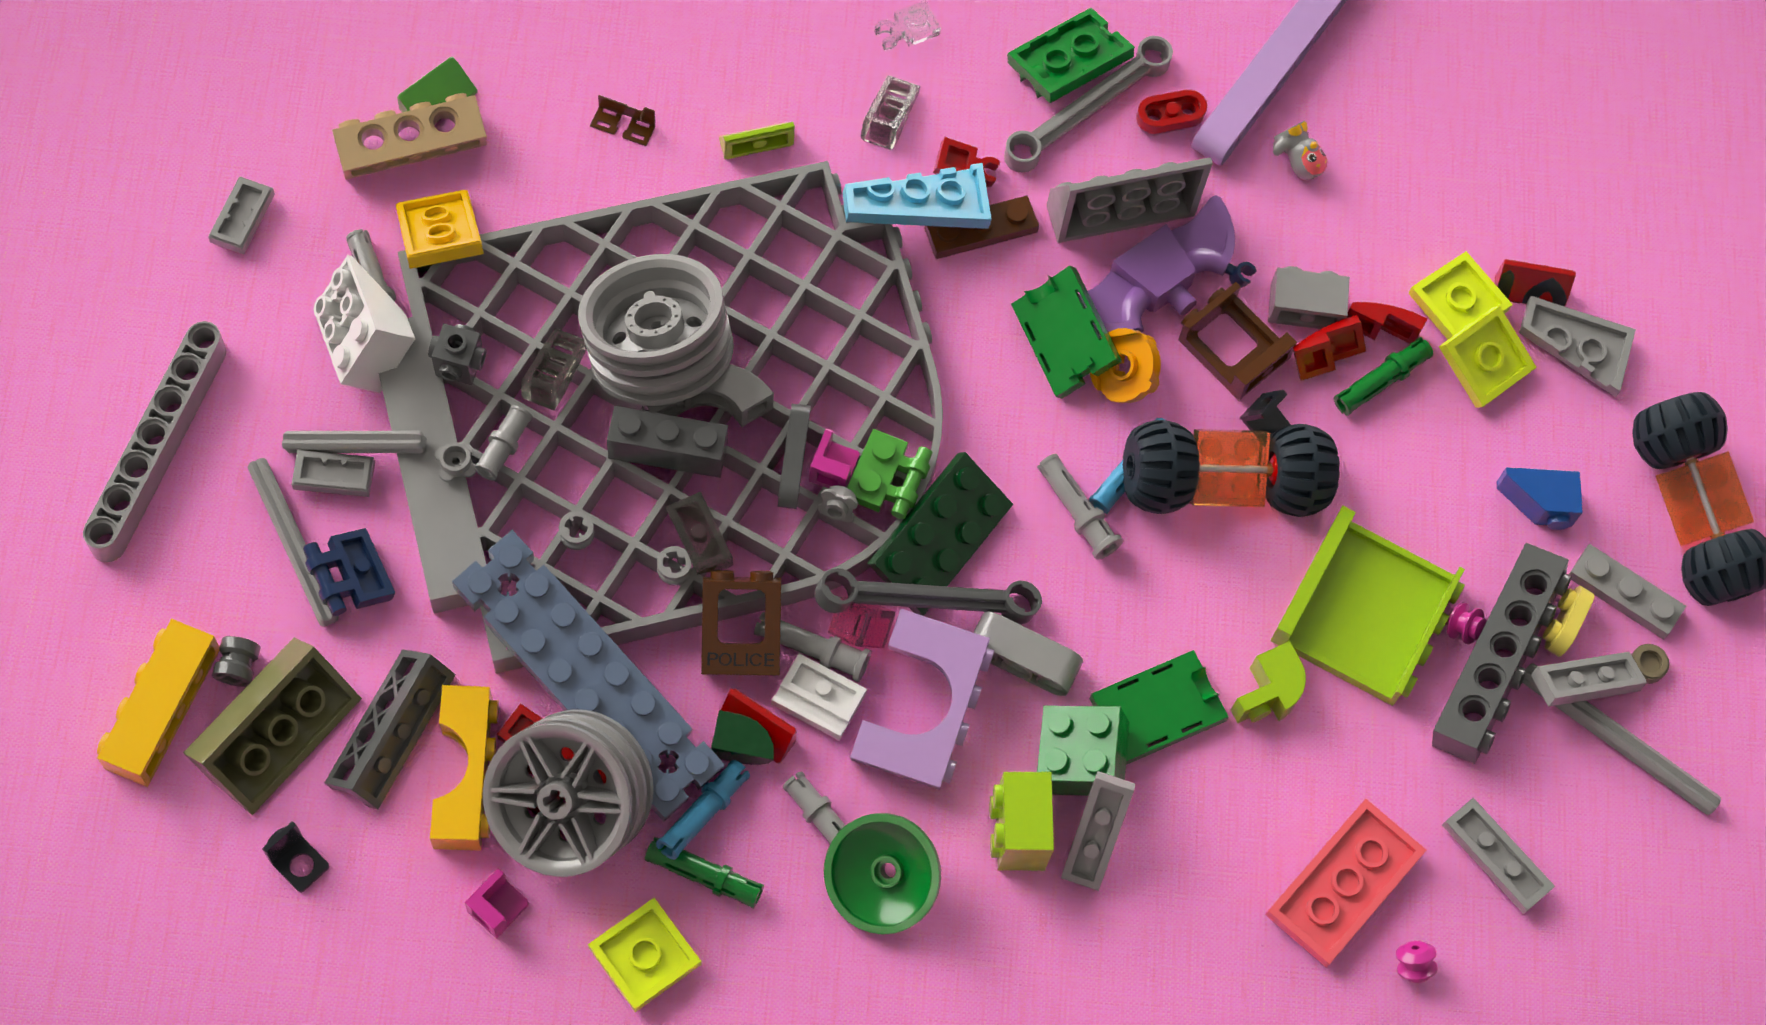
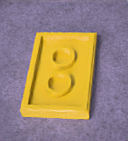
M464 189L395 204L410 269L484 254L468 190Z

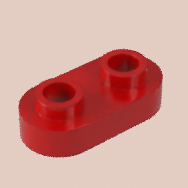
M1191 89L1149 96L1141 101L1136 120L1141 129L1151 134L1194 127L1203 121L1207 111V101L1201 93ZM1182 110H1190L1193 114H1185ZM1149 116H1155L1159 120H1152Z

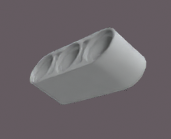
M984 612L973 632L990 638L988 648L995 650L990 664L1058 696H1066L1083 664L1082 657L1075 651L994 612Z

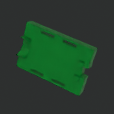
M1090 7L1008 52L1007 63L1020 74V82L1027 79L1032 84L1037 98L1043 96L1049 103H1052L1133 58L1135 47L1118 31L1111 34L1108 31V22Z
M1071 265L1053 277L1048 275L1049 279L1046 283L1036 289L1024 291V296L1011 303L1055 396L1061 399L1085 385L1083 377L1089 373L1099 376L1122 361L1077 269ZM1078 292L1081 294V297H1082V299H1083V301H1084V303H1085V305H1086L1087 308H1085V306H1084V304H1083V302H1082V300H1081V298H1080ZM1094 324L1096 325V327H1097V329H1098V331H1099V333H1100L1102 339L1100 338V336H1099V334H1098V332H1097V330H1096Z
M1194 650L1091 693L1089 698L1093 706L1121 707L1129 720L1126 765L1222 724L1229 717L1218 697L1219 694L1214 691L1208 680L1206 666L1203 667ZM1199 724V726L1182 733V730ZM1165 738V741H1162L1148 748V745Z

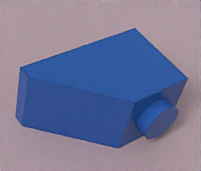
M1506 467L1496 481L1497 489L1535 525H1547L1552 530H1564L1572 527L1583 513L1580 471Z

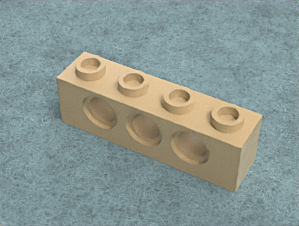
M459 93L445 99L446 102L431 105V102H421L412 105L410 111L396 114L394 110H389L376 114L373 120L360 123L359 119H351L341 122L338 125L339 128L332 129L345 180L486 146L487 136L476 96L467 97L465 93ZM445 118L451 120L455 126L449 132H440L435 128L436 122ZM406 127H413L418 130L419 136L415 140L406 141L399 136V133ZM370 136H378L384 141L383 145L375 150L366 148L363 143Z

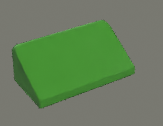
M450 57L397 96L399 110L406 112L410 111V107L417 103L431 102V105L446 102L445 99L451 95L465 93L468 97L478 93V90L454 57Z

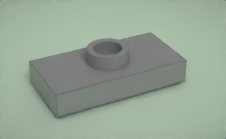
M239 176L208 236L210 243L244 255L275 195L274 189Z
M297 450L291 485L293 490L369 497L375 460L374 457Z

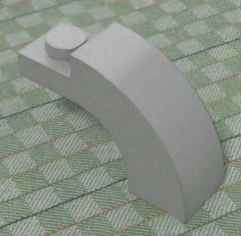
M729 364L722 376L698 395L673 404L644 406V411L678 416L694 407L713 406L731 414L739 425L743 427L773 409L774 393L767 384L753 373L736 365Z

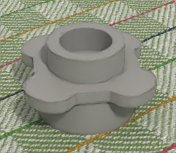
M453 442L436 450L435 458L440 461L441 465L439 477L443 481L451 482L455 477L460 476L470 478L476 474L474 470L476 464L471 459L473 452L471 444L467 442ZM454 459H458L460 462L459 464L455 465L452 463V461Z
M835 485L822 491L821 497L823 502L818 505V510L821 514L837 521L852 522L854 520L853 509L857 508L858 501L850 489Z

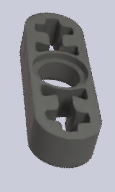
M793 403L791 405L778 507L797 509L811 406Z

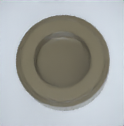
M1643 644L1631 654L1647 684L1658 682L1669 670V658L1665 651L1657 645Z

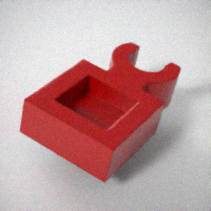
M944 137L940 144L933 174H939L940 169L955 167L956 171L968 170L970 165L983 163V169L989 168L996 171L1000 161L990 156L980 159L976 157L977 147ZM984 171L986 187H992L996 177L989 176Z

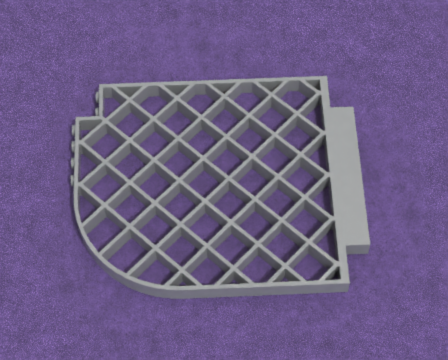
M828 161L479 234L484 252L482 255L410 269L406 250L397 252L412 317L407 319L415 340L397 368L379 373L391 430L421 431L427 438L424 452L397 453L433 613L469 606L454 590L452 581L475 561L482 567L486 565L483 551H488L501 539L498 536L499 532L523 498L561 519L568 512L582 511L588 514L593 521L594 537L623 553L598 592L554 568L567 549L561 541L559 531L541 558L538 559L534 556V561L531 563L536 571L545 565L579 603L587 607L586 611L596 622L601 615L615 622L616 624L601 628L616 645L701 626L702 604L685 606L693 594L703 598V577H705L728 540L771 563L773 566L770 571L773 572V578H782L784 573L787 572L799 579V581L781 585V606L814 598L815 588L827 572L796 556L818 519L868 546L859 554L834 568L847 570L854 577L869 569L870 566L867 563L903 519L897 518L885 532L856 516L852 522L833 520L821 514L818 510L819 503L823 502L821 493L824 489L829 488L822 487L819 494L816 495L800 486L797 507L807 513L784 548L739 524L761 488L779 496L781 475L773 470L785 453L790 409L774 401L773 409L760 416L782 428L761 463L727 445L723 466L749 481L728 514L724 516L682 492L694 473L677 471L670 483L667 484L629 462L608 459V451L570 430L593 395L614 406L643 411L644 406L626 403L611 396L596 381L592 367L588 369L550 348V346L572 314L578 316L579 305L585 291L600 276L606 265L613 267L629 259L636 258L631 253L619 248L631 229L635 226L654 223L680 237L669 254L688 257L694 246H697L735 267L722 287L731 332L759 347L745 370L758 377L770 357L774 355L815 378L799 403L811 406L810 412L828 385L872 409L851 443L834 433L832 442L857 450L860 453V459L872 430L877 428L884 416L932 441L931 451L933 454L929 461L931 468L926 479H922L916 491L918 494L917 503L929 489L934 476L942 437L943 408L940 383L929 344H932V334L928 322L922 323L919 314L922 311L921 297L918 290L912 291L909 280L912 279V269L909 259H903L900 252L903 242L899 227H893L892 224L846 222L844 205H841L838 196L842 194L839 176L837 173L832 174ZM822 187L834 230L794 209L807 190ZM784 195L781 201L774 198L776 196ZM740 204L768 219L748 250L707 228L720 208ZM696 214L693 220L686 217L687 215ZM782 227L823 249L804 280L762 258ZM607 233L604 239L597 235ZM882 239L887 258L861 244ZM567 242L591 255V258L570 288L530 267L546 245ZM518 252L514 258L507 255L508 253ZM836 257L879 279L860 310L817 287ZM478 261L502 274L479 308L440 287L457 264ZM427 271L424 277L419 278V272ZM749 276L791 297L771 330L729 307ZM518 284L557 305L535 338L495 317ZM894 285L897 287L912 338L872 317L890 288ZM426 303H430L461 320L467 326L480 333L481 336L484 333L522 354L499 389L476 377L473 384L468 385L448 381L435 375L432 358L428 357L429 345L433 336L425 306ZM805 305L847 328L827 360L784 337ZM860 335L904 359L884 391L840 368ZM538 364L578 385V388L555 421L514 399ZM916 365L921 366L931 404L932 417L896 398ZM444 384H450L487 405L462 441L471 444L473 448L471 454L473 463L476 464L481 459L483 453L478 451L502 415L506 416L511 405H518L529 411L532 419L526 427L543 436V439L519 473L504 465L502 466L494 481L508 490L484 525L479 528L466 477H455L451 482H445L439 477L441 465L440 461L435 458L436 450L441 446L457 442ZM718 408L710 422L726 425L732 415ZM809 420L806 442L818 448L825 428ZM558 446L600 468L576 505L534 482ZM454 459L452 461V463L455 465L459 464L460 462L458 459ZM897 471L892 485L902 487L907 474ZM614 477L658 500L634 537L590 514ZM672 508L715 532V534L693 566L689 579L679 584L680 588L664 613L641 617L611 599L636 561L657 572V558L660 552L647 546V544ZM574 524L575 528H572V526L568 527L571 537H575L579 530L583 531L582 524ZM669 559V565L664 564V567L671 568L672 573L680 572V566L685 567L672 559ZM833 581L825 583V585L829 586L830 591L842 586ZM724 589L718 595V621L765 610V594L761 590L735 595ZM481 606L480 609L484 621V616L488 612L483 606ZM484 621L495 673L523 668L524 666L506 649V646L489 629Z

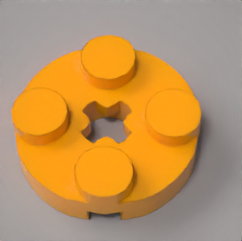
M1119 328L1108 332L1122 361L1099 376L1090 373L1094 387L1102 391L1104 396L1110 401L1119 403H1134L1142 400L1147 394L1154 393L1159 386L1161 359L1155 339L1138 330ZM1125 356L1131 362V367L1127 374L1119 370V364L1125 362Z

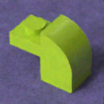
M1290 641L1255 657L1249 669L1260 688L1236 699L1231 712L1237 723L1246 719H1250L1251 722L1259 721L1268 716L1272 711L1277 720L1280 721L1295 707L1304 691L1306 674L1304 666Z

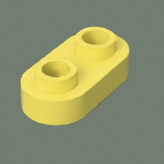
M1578 586L1574 590L1571 588L1567 589L1565 595L1559 600L1558 608L1561 611L1557 619L1552 620L1550 626L1543 633L1542 638L1546 640V650L1560 657L1570 648L1593 603L1594 593L1582 586Z

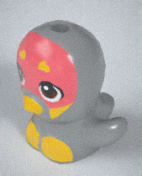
M1306 121L1274 137L1273 153L1275 156H1278L1285 152L1297 177L1303 180H1311L1324 173L1327 167V157L1317 140L1309 138Z

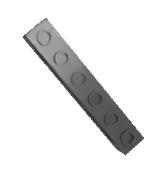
M1525 543L1433 730V747L1473 764H1476L1481 752L1488 754L1496 736V733L1492 732L1496 720L1503 722L1509 711L1511 701L1507 697L1512 688L1519 690L1524 680L1527 669L1522 666L1526 658L1530 657L1533 659L1539 649L1542 638L1537 635L1542 625L1549 627L1553 620L1557 606L1552 604L1557 594L1564 596L1572 578L1571 575L1567 574L1569 559ZM1530 588H1537L1541 590L1543 593L1539 595H1533L1528 593L1526 590ZM1514 619H1523L1528 624L1524 626H1517L1513 624L1511 621ZM1499 650H1508L1513 655L1510 657H1501L1497 655L1495 652ZM1491 681L1496 683L1498 687L1486 689L1480 683ZM1468 713H1477L1481 715L1483 719L1479 721H1470L1467 718H1465L1464 715Z

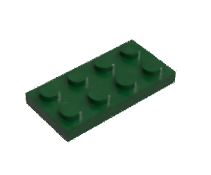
M966 452L957 453L867 564L886 583L948 586L1013 506V503ZM909 607L914 613L922 616L930 609Z

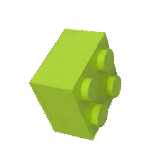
M1003 772L1000 783L994 784L993 796H990L989 800L990 819H996L997 821L994 825V834H991L990 837L991 858H997L998 870L1045 871L1054 851L1051 772Z

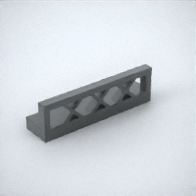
M402 649L324 784L331 789L352 794L370 808L379 809L441 701L442 685H450L456 674L431 654ZM410 663H415L411 671L403 677ZM394 698L390 707L384 710L388 701ZM374 732L370 741L364 744L368 735ZM355 765L348 779L343 780L347 771Z

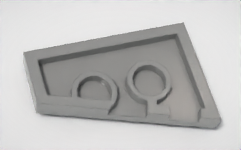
M1531 296L1526 304L1519 333L1614 397H1617L1620 393L1636 329Z

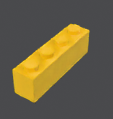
M172 618L167 628H162L158 632L153 643L154 652L148 663L144 662L139 667L134 680L136 685L129 698L125 697L117 708L116 723L111 732H106L99 741L97 759L105 770L143 786H149L219 653L220 646L214 635Z

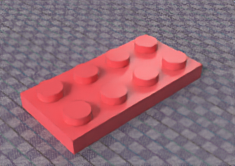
M1365 798L1265 915L1327 968L1427 850Z

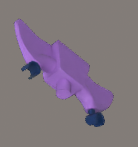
M1216 195L1212 196L1199 213L1187 224L1172 230L1165 224L1113 260L1110 273L1099 285L1089 290L1088 293L1108 332L1119 328L1143 332L1141 316L1146 309L1149 312H1156L1170 303L1179 315L1182 316L1196 305L1197 300L1187 290L1192 285L1195 274L1210 271L1223 276L1226 273L1230 275L1231 284L1237 282L1243 288L1251 281L1244 278L1241 272L1246 276H1252L1257 270L1250 262H1242L1238 266L1230 263L1235 249L1234 226L1223 200ZM1079 294V296H1080V298H1081V300H1082V302H1083L1085 308H1087L1086 305H1085V303H1084V301H1083V299H1082V297H1081V294Z

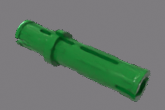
M1419 337L1402 351L1386 356L1385 362L1335 395L1334 403L1342 414L1350 415L1358 407L1381 393L1391 384L1408 378L1414 368L1433 357L1432 347L1425 339L1423 340Z
M654 837L645 855V861L657 866L659 865L675 874L704 885L712 890V894L718 897L723 894L753 909L758 903L764 889V884L733 872V867L726 864L722 867L686 850H682L675 860L670 859L661 853L666 845L658 849L656 845L658 837Z

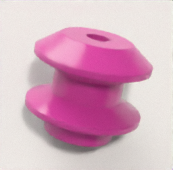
M1462 602L1450 612L1446 623L1448 636L1455 639L1462 634V640L1467 645L1478 640L1487 622L1484 618L1483 610L1476 608L1469 613L1467 603Z
M1411 941L1401 945L1396 950V958L1400 961L1397 966L1398 974L1413 983H1422L1433 977L1438 971V966L1433 961L1436 957L1435 947L1421 941Z

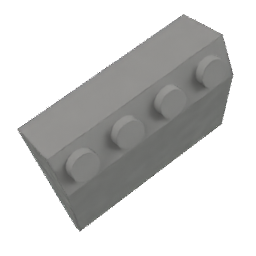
M1211 157L1178 164L1168 162L1157 168L1147 170L1132 169L1124 174L1111 177L1101 175L1080 183L1064 182L1055 188H1050L1046 207L1057 243L1195 216L1213 164Z

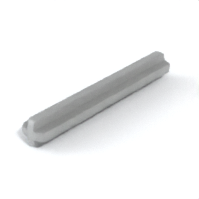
M286 431L283 434L282 447L288 453H297V450L327 453H422L426 449L427 438L421 431Z

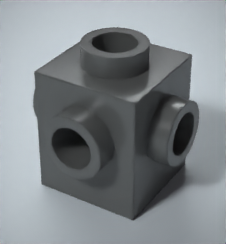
M443 323L439 336L434 335L432 337L428 357L432 358L436 376L448 381L472 385L477 370L481 371L483 368L487 350L482 347L480 333L476 332L473 328L463 324L452 326Z

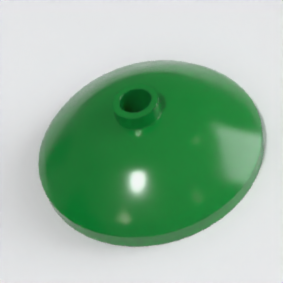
M874 813L851 821L834 837L825 857L824 881L833 906L846 921L869 933L893 934L914 926L932 909L941 886V865L935 846L919 826L902 816L890 813ZM887 863L895 867L896 873L894 877L886 874L885 866Z

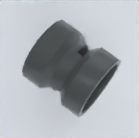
M223 637L219 647L222 657L214 665L213 678L228 685L247 687L253 679L254 672L251 669V663L258 659L261 649L260 645L242 637Z

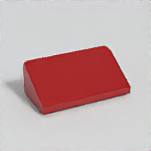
M731 688L721 711L744 715L762 725L768 731L773 743V761L781 763L796 742V728L735 688Z

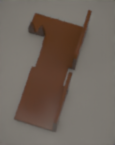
M598 95L599 107L590 127L614 135L622 115H626L632 119L627 130H624L622 137L647 146L656 127L655 110L644 107L643 110H638L627 106V104ZM606 109L617 114L614 116L603 112V110ZM640 121L649 124L650 126L649 128H647L645 126L636 124V122ZM597 122H603L605 124L610 125V127H604L602 125L597 124ZM632 133H633V134H636V135H639V136L644 137V139L641 140V139L632 137L631 135H632Z

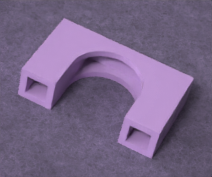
M900 609L888 649L927 662L939 669L950 685L952 694L951 706L948 714L938 726L921 734H904L862 720L850 759L940 790L942 782L950 784L957 765V761L950 759L955 744L963 746L970 724L963 722L967 708H976L982 687L975 685L980 670L988 672L995 651L988 648L990 638Z

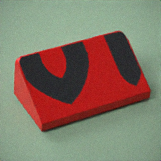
M1504 259L1495 275L1494 284L1510 302L1527 304L1529 298L1533 296L1566 306L1576 277V271Z

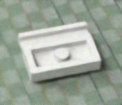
M799 653L780 684L776 695L773 696L771 705L840 741L846 727L850 724L863 701L867 689Z

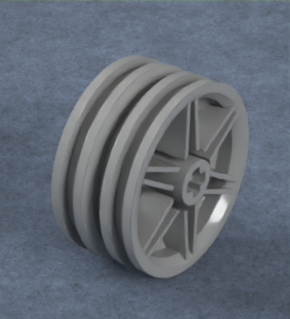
M652 254L629 259L601 274L587 288L581 299L578 321L594 377L608 394L618 400L641 406H661L681 402L698 395L713 385L725 372L732 359L734 342L720 282L708 267L694 259L673 254Z
M564 710L546 716L520 731L498 749L488 766L484 779V811L488 825L497 842L518 863L544 875L555 877L575 876L600 866L638 835L651 810L654 791L653 777L648 759L642 747L634 736L621 724L593 711ZM562 748H570L575 754L574 757L565 759L561 753ZM528 765L533 773V776H531L527 772ZM597 770H602L606 774V783H603L602 777ZM538 806L540 812L537 813L536 817H531L527 807L536 808ZM594 813H605V823L597 822ZM560 830H562L567 840L561 837Z

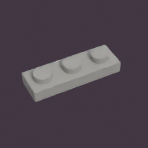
M1591 544L1585 548L1569 573L1572 576V581L1594 593L1595 596L1663 640L1669 635L1686 608V605Z
M1630 652L1538 666L1531 674L1548 707L1638 692L1647 684Z
M1097 771L1061 879L1099 891L1130 804L1135 783Z
M1474 798L1442 824L1446 831L1522 914H1525L1555 887Z

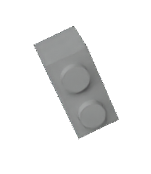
M1294 266L1277 267L1270 285L1268 322L1322 329L1347 318L1350 277L1340 276L1332 271L1317 273L1303 271L1301 268Z

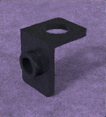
M1284 390L1262 393L1240 417L1264 448L1268 438L1274 432L1291 425L1277 408V405L1287 396Z
M293 821L285 828L277 830L262 848L269 862L299 893L304 892L329 869L328 862L303 838L298 826ZM300 855H307L314 862L313 870L304 877L295 876L290 870L291 862Z

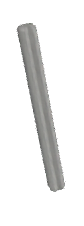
M1531 663L1526 668L1527 671L1522 683L1543 697L1531 677V674L1538 666ZM1588 701L1555 706L1706 815L1713 813L1719 806L1721 797Z

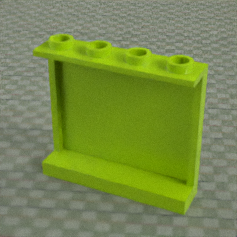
M1342 505L1270 641L1277 645L1290 641L1299 657L1393 706L1401 695L1407 698L1418 679L1412 673L1417 664L1423 667L1430 656L1433 646L1428 644V641L1433 633L1439 636L1449 618V615L1444 613L1448 602L1455 604L1465 586V584L1459 582L1465 569L1459 567L1453 575L1352 522L1356 512Z

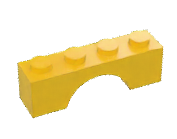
M442 685L439 719L441 731L444 736L455 740L464 748L468 754V767L462 781L455 789L444 796L433 799L430 841L433 849L481 851L482 838L490 837V827L484 814L483 784L488 769V761H491L496 753V738H490L491 724H498L499 700H493L490 687Z

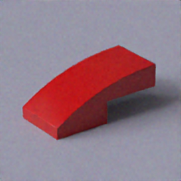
M1353 302L1347 314V318L1357 314L1361 321L1363 335L1373 340L1376 339L1381 329L1409 344L1418 338L1428 319L1400 307L1375 302Z
M1357 314L1316 331L1293 347L1300 380L1303 381L1336 370L1335 361L1367 352L1361 321Z

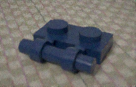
M366 528L331 536L327 543L330 551L322 553L317 542L309 543L303 547L307 557L305 565L309 574L315 575L320 586L318 594L324 605H328L333 616L341 615L347 611L342 599L351 596L356 609L393 599L395 590ZM338 567L343 581L335 582L329 569Z

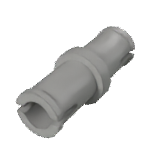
M511 405L498 430H493L488 437L489 445L474 467V470L480 476L491 481L496 480L509 455L515 454L519 447L517 441L532 419L529 411L521 406Z
M798 772L795 775L797 779L794 776L790 777L783 785V789L788 792L803 810L802 817L806 822H812L830 845L837 833L846 825L830 807L832 802L827 796L822 797L805 777V774Z

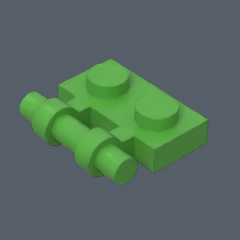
M873 429L847 488L855 494L859 505L876 512H880L885 500L895 503L891 514L898 519H905L909 508H913L917 501L918 494L916 491L921 479H926L931 468L929 461L933 452L921 446L918 448L915 457L909 458L904 456L908 447L907 441ZM897 471L907 474L902 487L892 485Z

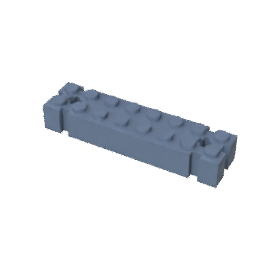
M512 529L488 550L489 558L491 559L489 563L482 567L475 561L452 581L454 590L474 612L481 606L487 610L488 613L484 616L485 624L563 711L575 709L603 714L621 724L634 736L642 747L652 772L654 791L651 809L664 822L688 800L689 796L684 792L688 786L693 783L700 790L723 769L725 764L704 741L697 747L692 744L687 738L693 730L691 726L545 565L541 566L537 571L531 565L534 561L532 550ZM509 580V584H511V581H515L517 593L513 596H510L509 592H507L506 596L502 595L503 582ZM662 755H666L667 759L669 755L675 757L674 767L676 771L669 773V769H667L666 773H663L659 770L661 764L659 757Z

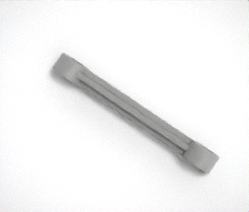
M1160 36L1144 38L1138 46L1135 58L1032 132L1017 131L1011 134L1007 139L1004 151V160L1007 166L1016 172L1022 173L1033 170L1039 162L1041 151L1145 75L1158 77L1166 73L1173 55L1171 44ZM1156 50L1160 52L1163 62L1152 63L1144 58L1145 51ZM1019 144L1029 146L1032 157L1028 159L1016 157L1012 153L1014 146Z

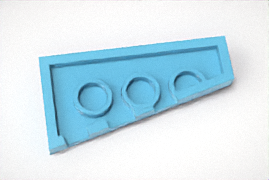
M983 163L972 164L968 170L956 171L955 167L940 169L939 174L922 176L921 172L907 174L906 179L892 181L887 177L845 184L842 193L846 222L988 229L992 220Z

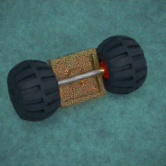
M1693 392L1662 401L1639 412L1634 419L1632 435L1636 451L1650 467L1666 469L1684 464L1683 467L1656 475L1655 477L1680 547L1709 537L1711 538V540L1691 547L1684 553L1681 572L1683 583L1690 595L1700 604L1712 606L1726 601H1734L1766 589V537L1755 529L1725 534V532L1754 523V519L1729 451L1701 461L1698 460L1718 451L1725 445L1728 426L1725 412L1713 397L1705 392Z
M1167 420L1150 421L1138 426L1129 434L1123 452L1122 463L1124 472L1123 484L1129 501L1143 511L1155 514L1175 512L1188 504L1193 506L1265 507L1266 498L1273 508L1283 514L1305 517L1324 510L1332 503L1338 489L1340 477V461L1334 440L1328 433L1318 427L1307 424L1285 426L1274 432L1271 436L1267 431L1194 429L1193 435L1188 429L1175 422Z

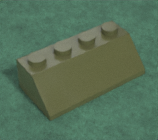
M293 638L198 736L183 754L209 780L253 815L362 698L314 646Z

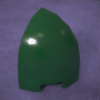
M719 710L711 750L720 760L729 762L736 760L746 765L768 764L774 760L772 740L768 731L762 725L744 715Z

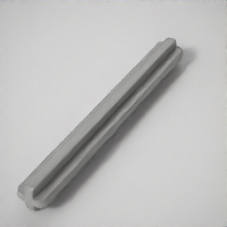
M259 458L256 461L250 462L248 464L250 475L317 621L322 627L338 621L339 615L333 616L328 605H324L318 594L320 586L315 575H310L305 565L307 557L303 547L306 543L269 463L265 458Z

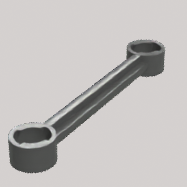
M834 568L823 575L815 588V599L818 605L830 613L844 612L851 603L989 611L1001 613L1003 617L1022 625L1029 622L1042 605V597L1039 590L1027 581H1015L1006 590L857 581L847 570ZM833 581L841 584L848 593V599L841 600L840 597L834 595L829 590V586L825 585V583ZM1017 593L1024 596L1030 604L1031 611L1025 612L1024 608L1016 605L1013 597H1009V594Z

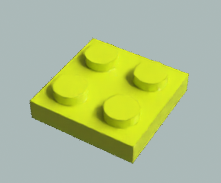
M1467 251L1412 286L1408 293L1447 340L1492 307L1500 306L1505 314L1513 305Z
M1500 306L1492 307L1438 346L1476 408L1484 407L1537 368Z
M652 898L588 944L592 954L634 1012L640 1010L701 966L699 957L655 898Z

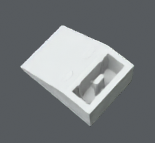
M347 255L341 266L334 271L331 282L324 293L317 298L313 308L314 315L318 321L340 384L380 393L382 386L379 373L397 368L413 344L415 336L403 310L353 256Z

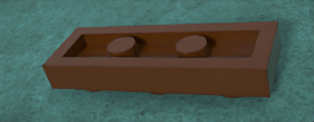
M1028 195L989 205L992 220L988 229L925 226L924 229L935 259L1038 233L1039 224Z

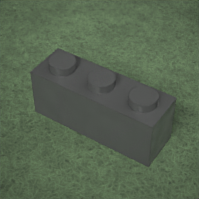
M614 406L607 436L608 459L721 478L728 445V425Z

